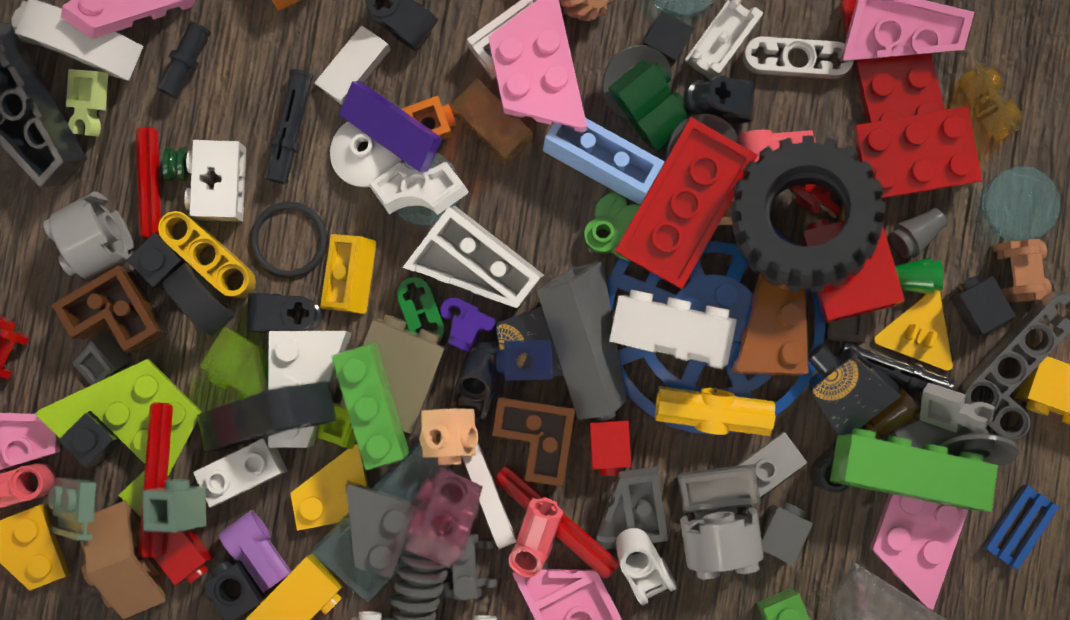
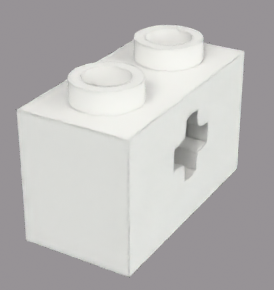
M193 140V150L187 152L186 158L187 171L192 173L191 188H186L185 208L190 211L191 217L202 221L243 222L246 147L239 141ZM216 174L222 180L215 183L214 188H212L207 183L208 180H213Z
M263 438L193 473L199 486L206 487V501L210 508L287 472V469L277 448H268V438Z

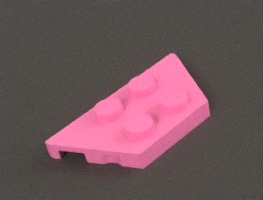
M537 0L488 36L503 111L509 115L521 118L529 116L537 122L549 125L554 122L574 127V131L586 132V119L559 0Z
M889 494L870 549L914 593L925 607L933 610L968 510Z
M541 569L538 575L530 578L522 577L512 572L535 620H622L600 575L594 569Z

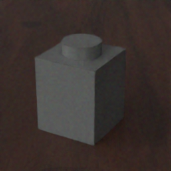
M787 502L784 503L782 508L772 504L760 528L763 551L794 566L813 523L803 519L806 511Z

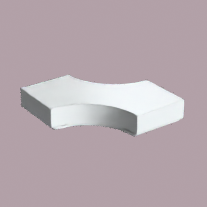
M399 162L368 184L389 214L403 207L418 205L430 208L438 215L469 193L447 162H443L427 172L408 169Z

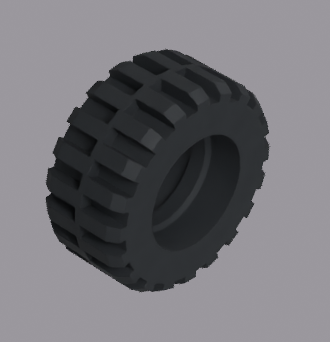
M802 135V143L793 144L791 137L780 140L779 148L774 151L769 146L760 151L759 160L756 163L749 161L743 169L744 177L741 180H737L733 190L734 200L731 202L733 232L742 258L746 257L749 267L757 275L760 273L765 275L768 283L776 287L781 283L788 286V291L799 293L800 288H811L812 293L822 292L824 286L830 284L836 288L844 284L846 278L851 274L856 276L864 268L865 262L872 258L877 248L885 217V202L882 201L883 188L880 180H874V169L866 160L861 163L857 159L858 152L850 146H847L844 151L837 148L838 140L826 137L824 144L815 143V135ZM801 184L818 185L830 190L841 200L844 206L845 221L841 231L829 242L813 247L796 246L784 241L774 232L769 218L772 202L780 193L790 187Z

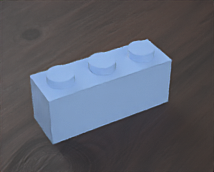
M585 118L587 124L586 132L574 131V127L558 123L552 125L545 137L543 152L639 205L642 204L664 164L663 160Z

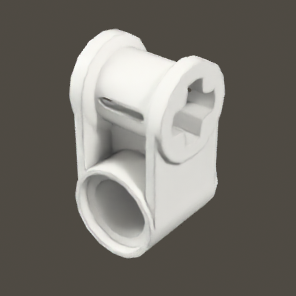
M630 528L619 534L616 539V549L620 567L642 606L648 603V598L662 591L677 589L675 579L667 563L660 557L648 535L643 530ZM633 552H640L635 555H630Z

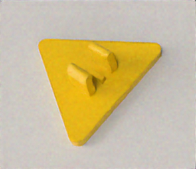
M934 291L933 295H924L873 338L876 345L941 370L949 371L953 367L939 291Z

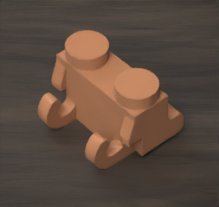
M1027 239L993 245V252H997L998 260L1011 257L1014 287L1001 289L1008 303L1037 301L1052 292L1050 281L1044 277L1043 261L1047 257V247L1040 239Z

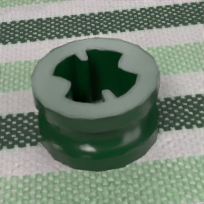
M172 147L165 148L162 165L166 181H172L174 177H178L180 181L188 179L189 173L186 166L188 149L186 147H181L179 151H174Z

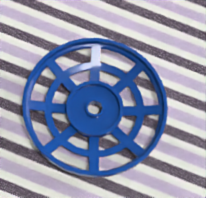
M772 227L774 232L781 239L794 245V243L791 242L787 237H785L781 232H779L776 228ZM717 241L708 242L702 254L722 253L734 256L726 276H705L698 260L689 276L691 282L685 285L677 295L656 287L661 278L652 273L648 275L645 282L625 275L624 272L631 261L618 259L607 280L611 312L617 288L630 293V290L653 294V302L667 304L668 297L691 302V310L705 312L706 305L730 310L728 317L737 319L728 365L725 368L733 387L720 390L729 391L737 397L754 399L751 391L759 388L773 375L757 374L747 381L745 374H731L734 360H737L742 344L740 338L743 328L747 326L753 297L750 290L740 283L748 260L746 257L742 258L737 245ZM805 288V293L811 292V288ZM811 292L816 322L814 343L811 351L824 343L826 328L816 292ZM630 346L618 350L625 393L637 406L653 418H655V404L637 389L627 376L622 365L644 357L646 363L656 376L669 387L699 392L703 389L695 385L703 367L709 366L710 363L689 359L684 374L679 379L664 367L655 352ZM809 361L808 374L800 376L790 390L775 402V416L792 404L807 386L816 370ZM662 422L668 426L691 433L716 435L699 431L695 426Z

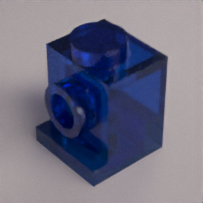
M551 340L504 341V349L497 350V373H505V381L552 380ZM524 353L532 358V364L525 369L517 364L518 356Z

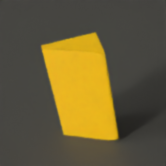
M331 234L320 308L365 314L367 312L376 250L375 240L361 236Z

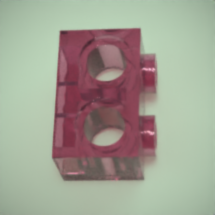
M440 468L431 480L426 478L417 495V500L421 501L420 509L413 513L407 526L406 532L411 534L407 550L450 568L465 551L483 486L443 468ZM433 529L438 531L440 535L436 534Z

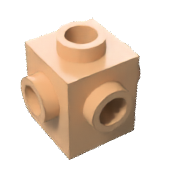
M474 409L421 411L422 429L419 440L423 458L438 457V465L461 464V456H476L478 431L475 426Z

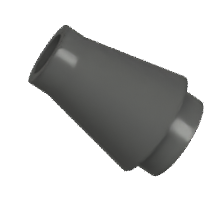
M933 208L924 214L896 224L893 231L889 234V241L894 250L903 258H908L911 255L918 256L932 239L947 226L946 217L939 209Z

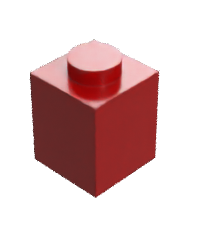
M629 421L589 422L591 468L600 469V476H614L622 472L623 468L631 467Z
M192 529L179 532H167L163 536L162 554L160 557L154 558V560L176 586L185 580L190 585L209 571L205 564L214 557Z

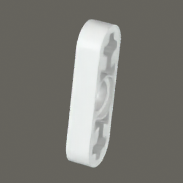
M777 37L754 38L749 42L743 53L744 65L749 71L756 74L837 79L844 76L851 69L854 60L844 61L837 69H833V64L830 61H820L817 65L818 69H815L813 66L817 57L816 50H820L818 58H829L833 52H837L838 58L841 59L845 43ZM758 47H763L765 54L776 55L779 51L778 47H782L783 50L780 55L781 66H776L778 58L772 57L766 58L763 64H759L758 58L752 56L751 53H755ZM794 48L804 50L808 56L807 65L801 68L791 65L788 60L789 51Z
M477 442L476 456H462L494 540L497 547L501 549L516 543L517 540L479 442Z

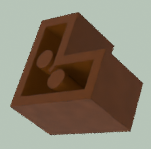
M120 265L52 304L70 338L86 340L109 326L123 351L137 353L169 334L133 271Z
M498 397L492 436L530 442L525 481L563 487L575 409Z

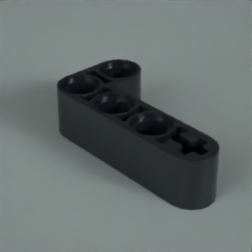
M328 381L269 389L197 414L204 453L237 447L292 429L318 426L337 421L330 383Z

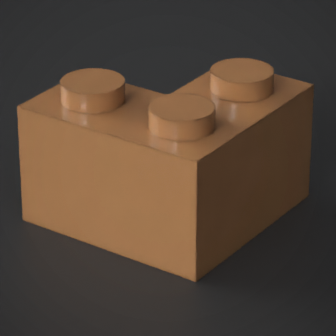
M126 500L94 513L93 522H87V533L93 534L92 540H80L85 553L82 573L86 582L90 586H96L101 593L105 605L108 608L113 607L122 619L166 602L162 571L152 558L139 556L141 520Z

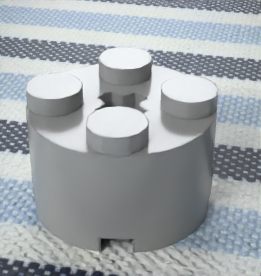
M92 192L52 213L50 218L43 222L45 232L55 241L61 252L59 262L64 271L70 276L77 273L86 280H93L114 267L128 262L127 259L132 255L128 254V251L134 248L132 237L121 215L117 210L112 213L107 210L103 204L109 202V200L99 192Z
M747 506L748 514L738 513L737 507L694 512L695 519L688 522L687 516L680 519L686 564L689 569L696 571L698 579L719 577L720 571L736 569V573L748 574L759 570L758 562L764 558L757 509Z

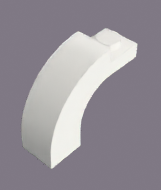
M38 0L22 1L21 6L14 12L11 23L20 41L54 50L101 72H106L109 76L127 81L130 80L143 49L142 45L117 32L91 39L61 18V8Z

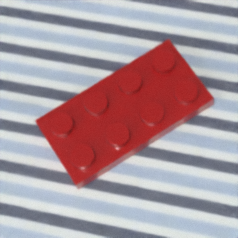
M842 0L839 3L846 35L849 31L856 0ZM931 53L854 60L853 65L867 123L945 110Z
M691 117L614 252L681 290L734 198L733 190L736 182L744 177L743 169L749 161H755L758 155Z

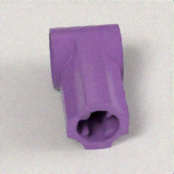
M250 510L219 532V538L226 550L234 559L241 560L263 593L292 572L269 540L271 536L267 527L254 511Z

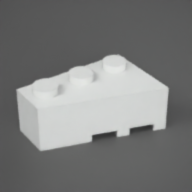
M450 206L446 209L403 266L405 269L425 274L439 281L456 285L515 308L520 307L545 276L456 206Z
M630 290L629 296L621 295L618 297L610 342L651 352L675 355V358L684 360L693 359L710 363L709 366L723 368L728 365L737 319L728 317L730 310L706 305L705 312L691 310V302L669 297L667 304L653 302V294L637 290Z
M269 331L268 390L283 386L326 381L330 383L332 390L337 373L331 356L345 351L352 333L348 331ZM319 425L292 429L269 436L268 448L314 446Z

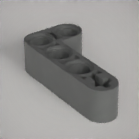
M1057 290L1045 295L961 385L960 393L966 394V404L975 403L971 401V393L974 388L981 385L989 387V397L984 403L994 406L992 421H987V424L1004 438L1009 440L1020 439L1030 429L1029 415L1009 395L1070 333L1069 293ZM1058 302L1066 304L1065 308L1068 313L1064 317L1057 314L1058 311L1055 305ZM1042 317L1046 318L1051 324L1056 326L1055 329L1052 330L1049 326L1040 322V319ZM1032 329H1041L1043 332L1042 342L1036 347H1027L1025 343L1027 333ZM1007 357L1015 358V370L1009 375H1000L998 373L1000 361ZM1009 411L1018 412V421L1013 427H1001L1000 419L1003 414Z

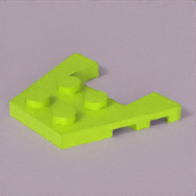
M148 358L41 408L35 415L61 438L85 413L92 411L145 463L150 405L155 402L169 403L173 406L168 467L169 476L198 421L197 414L202 413V411ZM145 470L119 494L140 517Z

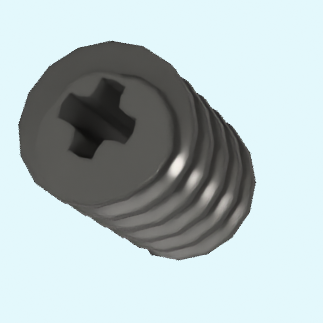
M408 538L405 545L409 549L414 550V552L402 553L401 560L411 566H401L398 568V575L406 580H398L394 583V589L402 594H394L390 598V603L399 608L393 612V616L397 620H435V610L439 607L440 603L438 596L442 594L444 587L442 582L447 578L446 567L451 563V555L449 554L451 549L447 545L433 539Z

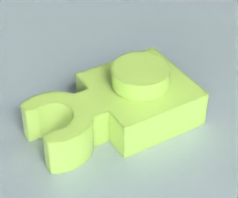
M68 69L66 107L74 108V114L68 123L73 134L83 135L85 124V135L99 136L101 123L97 117V110L106 111L108 73Z

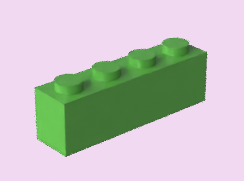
M852 429V434L837 436L830 482L971 511H992L998 465L983 462L984 456L981 454L960 452V456L957 457L948 455L947 447L925 444L924 449L911 447L912 440L888 437V442L875 439V432L862 429Z

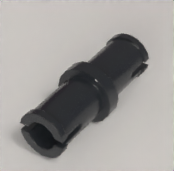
M192 21L188 23V28L177 49H172L168 56L171 61L160 83L156 86L157 90L174 99L179 98V94L191 71H196L199 65L197 59L208 37L211 35L208 29Z

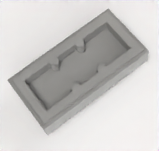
M781 432L736 466L755 464L760 497H762L807 464V461L785 432Z

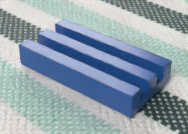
M1023 485L983 545V548L1012 568L1019 570L1060 506L1047 500L1045 496L1034 491L1029 485ZM1031 498L1033 502L1000 550L997 548L998 544L1027 500ZM1044 507V509L1042 510V512L1040 513V515L1038 516V518L1036 519V521L1024 537L1023 541L1021 542L1013 556L1010 557L1009 555L1011 554V552L1013 551V549L1015 548V546L1017 545V543L1029 527L1030 523L1032 522L1040 508Z

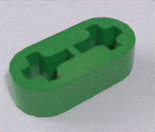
M411 277L402 281L398 287L397 296L409 331L417 333V330L422 328L419 315L425 313L430 324L436 323L438 325V330H435L434 333L443 338L445 332L444 323L429 284L418 277ZM411 284H415L418 289L424 288L425 294L420 296L423 309L418 311L412 300H405L404 295L409 293L408 286Z

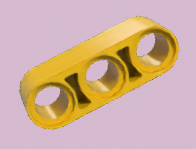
M178 211L169 212L161 218L158 231L162 240L219 292L236 299L246 298L248 293L253 292L256 285L253 272L195 219ZM185 221L188 228L186 235L181 239L175 240L172 234L173 227L178 222ZM213 246L216 253L215 259L210 264L203 265L200 261L201 251L205 247ZM235 271H241L244 278L243 284L238 290L231 291L227 284L228 277Z

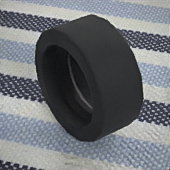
M184 263L163 281V287L174 303L195 325L208 335L214 336L235 317L233 310L219 292L191 265Z

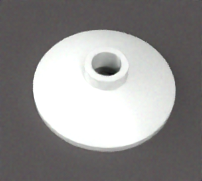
M348 121L336 132L330 147V159L335 172L342 180L356 187H370L369 183L402 161L398 156ZM368 142L366 150L362 152L357 151L361 143Z

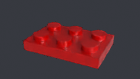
M968 106L865 123L853 127L858 160L861 163L867 160L874 169L873 178L874 180H880L883 188L882 199L982 181Z

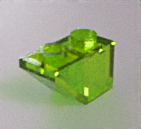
M223 327L200 365L201 368L209 372L206 378L224 389L231 385L240 390V399L268 390L269 368L264 348L238 332Z

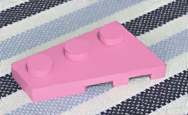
M70 0L62 6L61 18L91 39L131 27L134 20L147 16L157 19L165 16L167 10L175 7H180L182 10L194 6L195 0Z
M856 0L841 61L964 50L975 12L927 0Z
M0 413V470L60 453V442L58 441L60 438L35 414Z

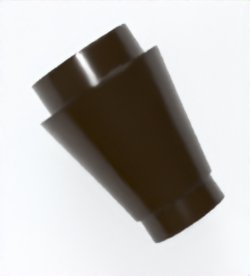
M903 388L899 390L901 397L864 425L868 431L876 433L875 439L880 440L917 421L915 417L920 414L921 409Z

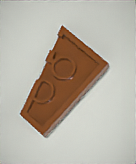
M760 273L751 300L752 309L747 326L743 328L740 338L742 344L737 360H734L731 374L806 375L808 374L805 288H800V293L788 291L787 285L779 283L776 287L768 283L766 276Z

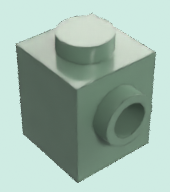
M189 479L165 480V487L143 490L144 530L179 532L206 526V487L189 486Z

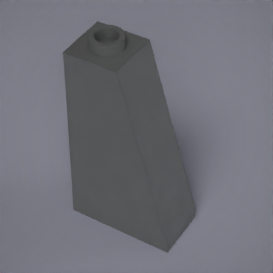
M601 261L569 268L537 290L578 420L593 418L594 422H602L613 418L616 415L615 412L627 401L617 343L609 341L613 318L605 271Z

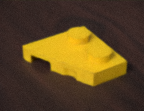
M354 444L353 449L348 448L290 493L297 531L349 521L345 487L347 480L369 487L358 444Z
M45 504L0 520V564L29 591L70 575L56 534L51 532L53 526Z

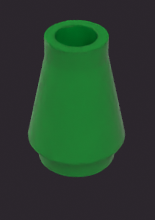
M929 257L895 266L902 290L933 295L934 291L943 290V266L941 260L932 261V258Z

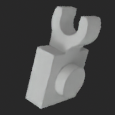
M928 383L922 394L920 421L956 433L961 425L973 432L984 433L987 421H992L994 406L984 402L965 404L966 394Z

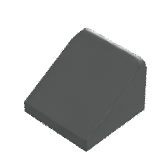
M104 334L91 340L72 363L90 385H93L122 371L131 362V358L110 334Z

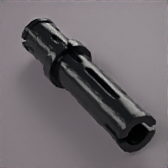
M291 69L289 72L290 76L275 137H271L269 143L272 151L267 172L264 176V179L285 185L289 182L288 178L294 153H299L300 144L297 141L311 82L314 78L312 74L297 69Z
M844 341L838 354L840 355L849 347L855 349L897 384L904 386V390L913 393L915 390L923 393L928 383L953 390L954 379L926 371L921 364L914 362L912 365L880 353L850 344L847 341Z

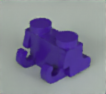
M448 298L441 305V315L449 320L452 309L457 308L461 312L459 317H453L452 330L447 343L469 353L481 332H494L496 322L492 317L480 313L476 306L458 298Z

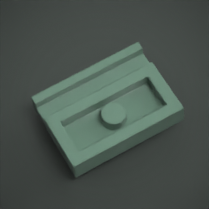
M55 477V485L51 486L48 497L49 507L53 509L52 515L58 517L57 526L51 528L52 533L74 540H92L93 534L87 533V522H93L95 482L72 477Z

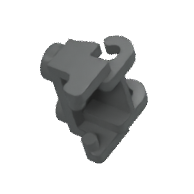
M469 533L439 535V542L448 547L449 543H451L454 587L451 588V581H443V598L453 597L454 600L474 599L482 596L481 588L477 587H497V578H477L475 549L495 548V540H478V534Z

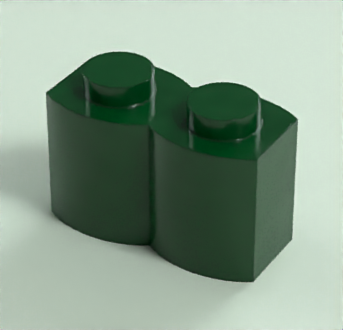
M641 60L609 86L608 89L644 143L658 151L669 142L674 129L689 117L686 113L689 109L684 98L679 93H672L668 85L671 78L667 71L659 63L653 65L645 60Z

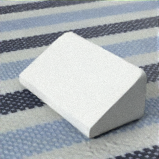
M360 26L314 83L343 106L352 81L364 83L391 50L389 44L363 26Z

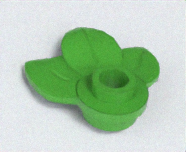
M615 191L605 195L596 204L595 218L585 227L584 240L586 245L596 253L605 254L611 252L619 259L629 261L614 251L640 205L631 204L627 206L626 197ZM600 229H605L610 235L607 238H600L596 232Z

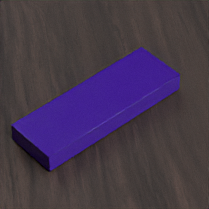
M352 81L339 115L417 171L427 172L442 137L361 81Z

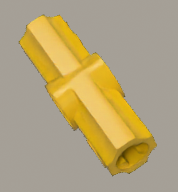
M659 386L655 405L656 421L695 426L699 431L718 435L735 431L770 436L774 428V401L737 397L729 391L717 389V392L714 393L716 388H703L699 392Z

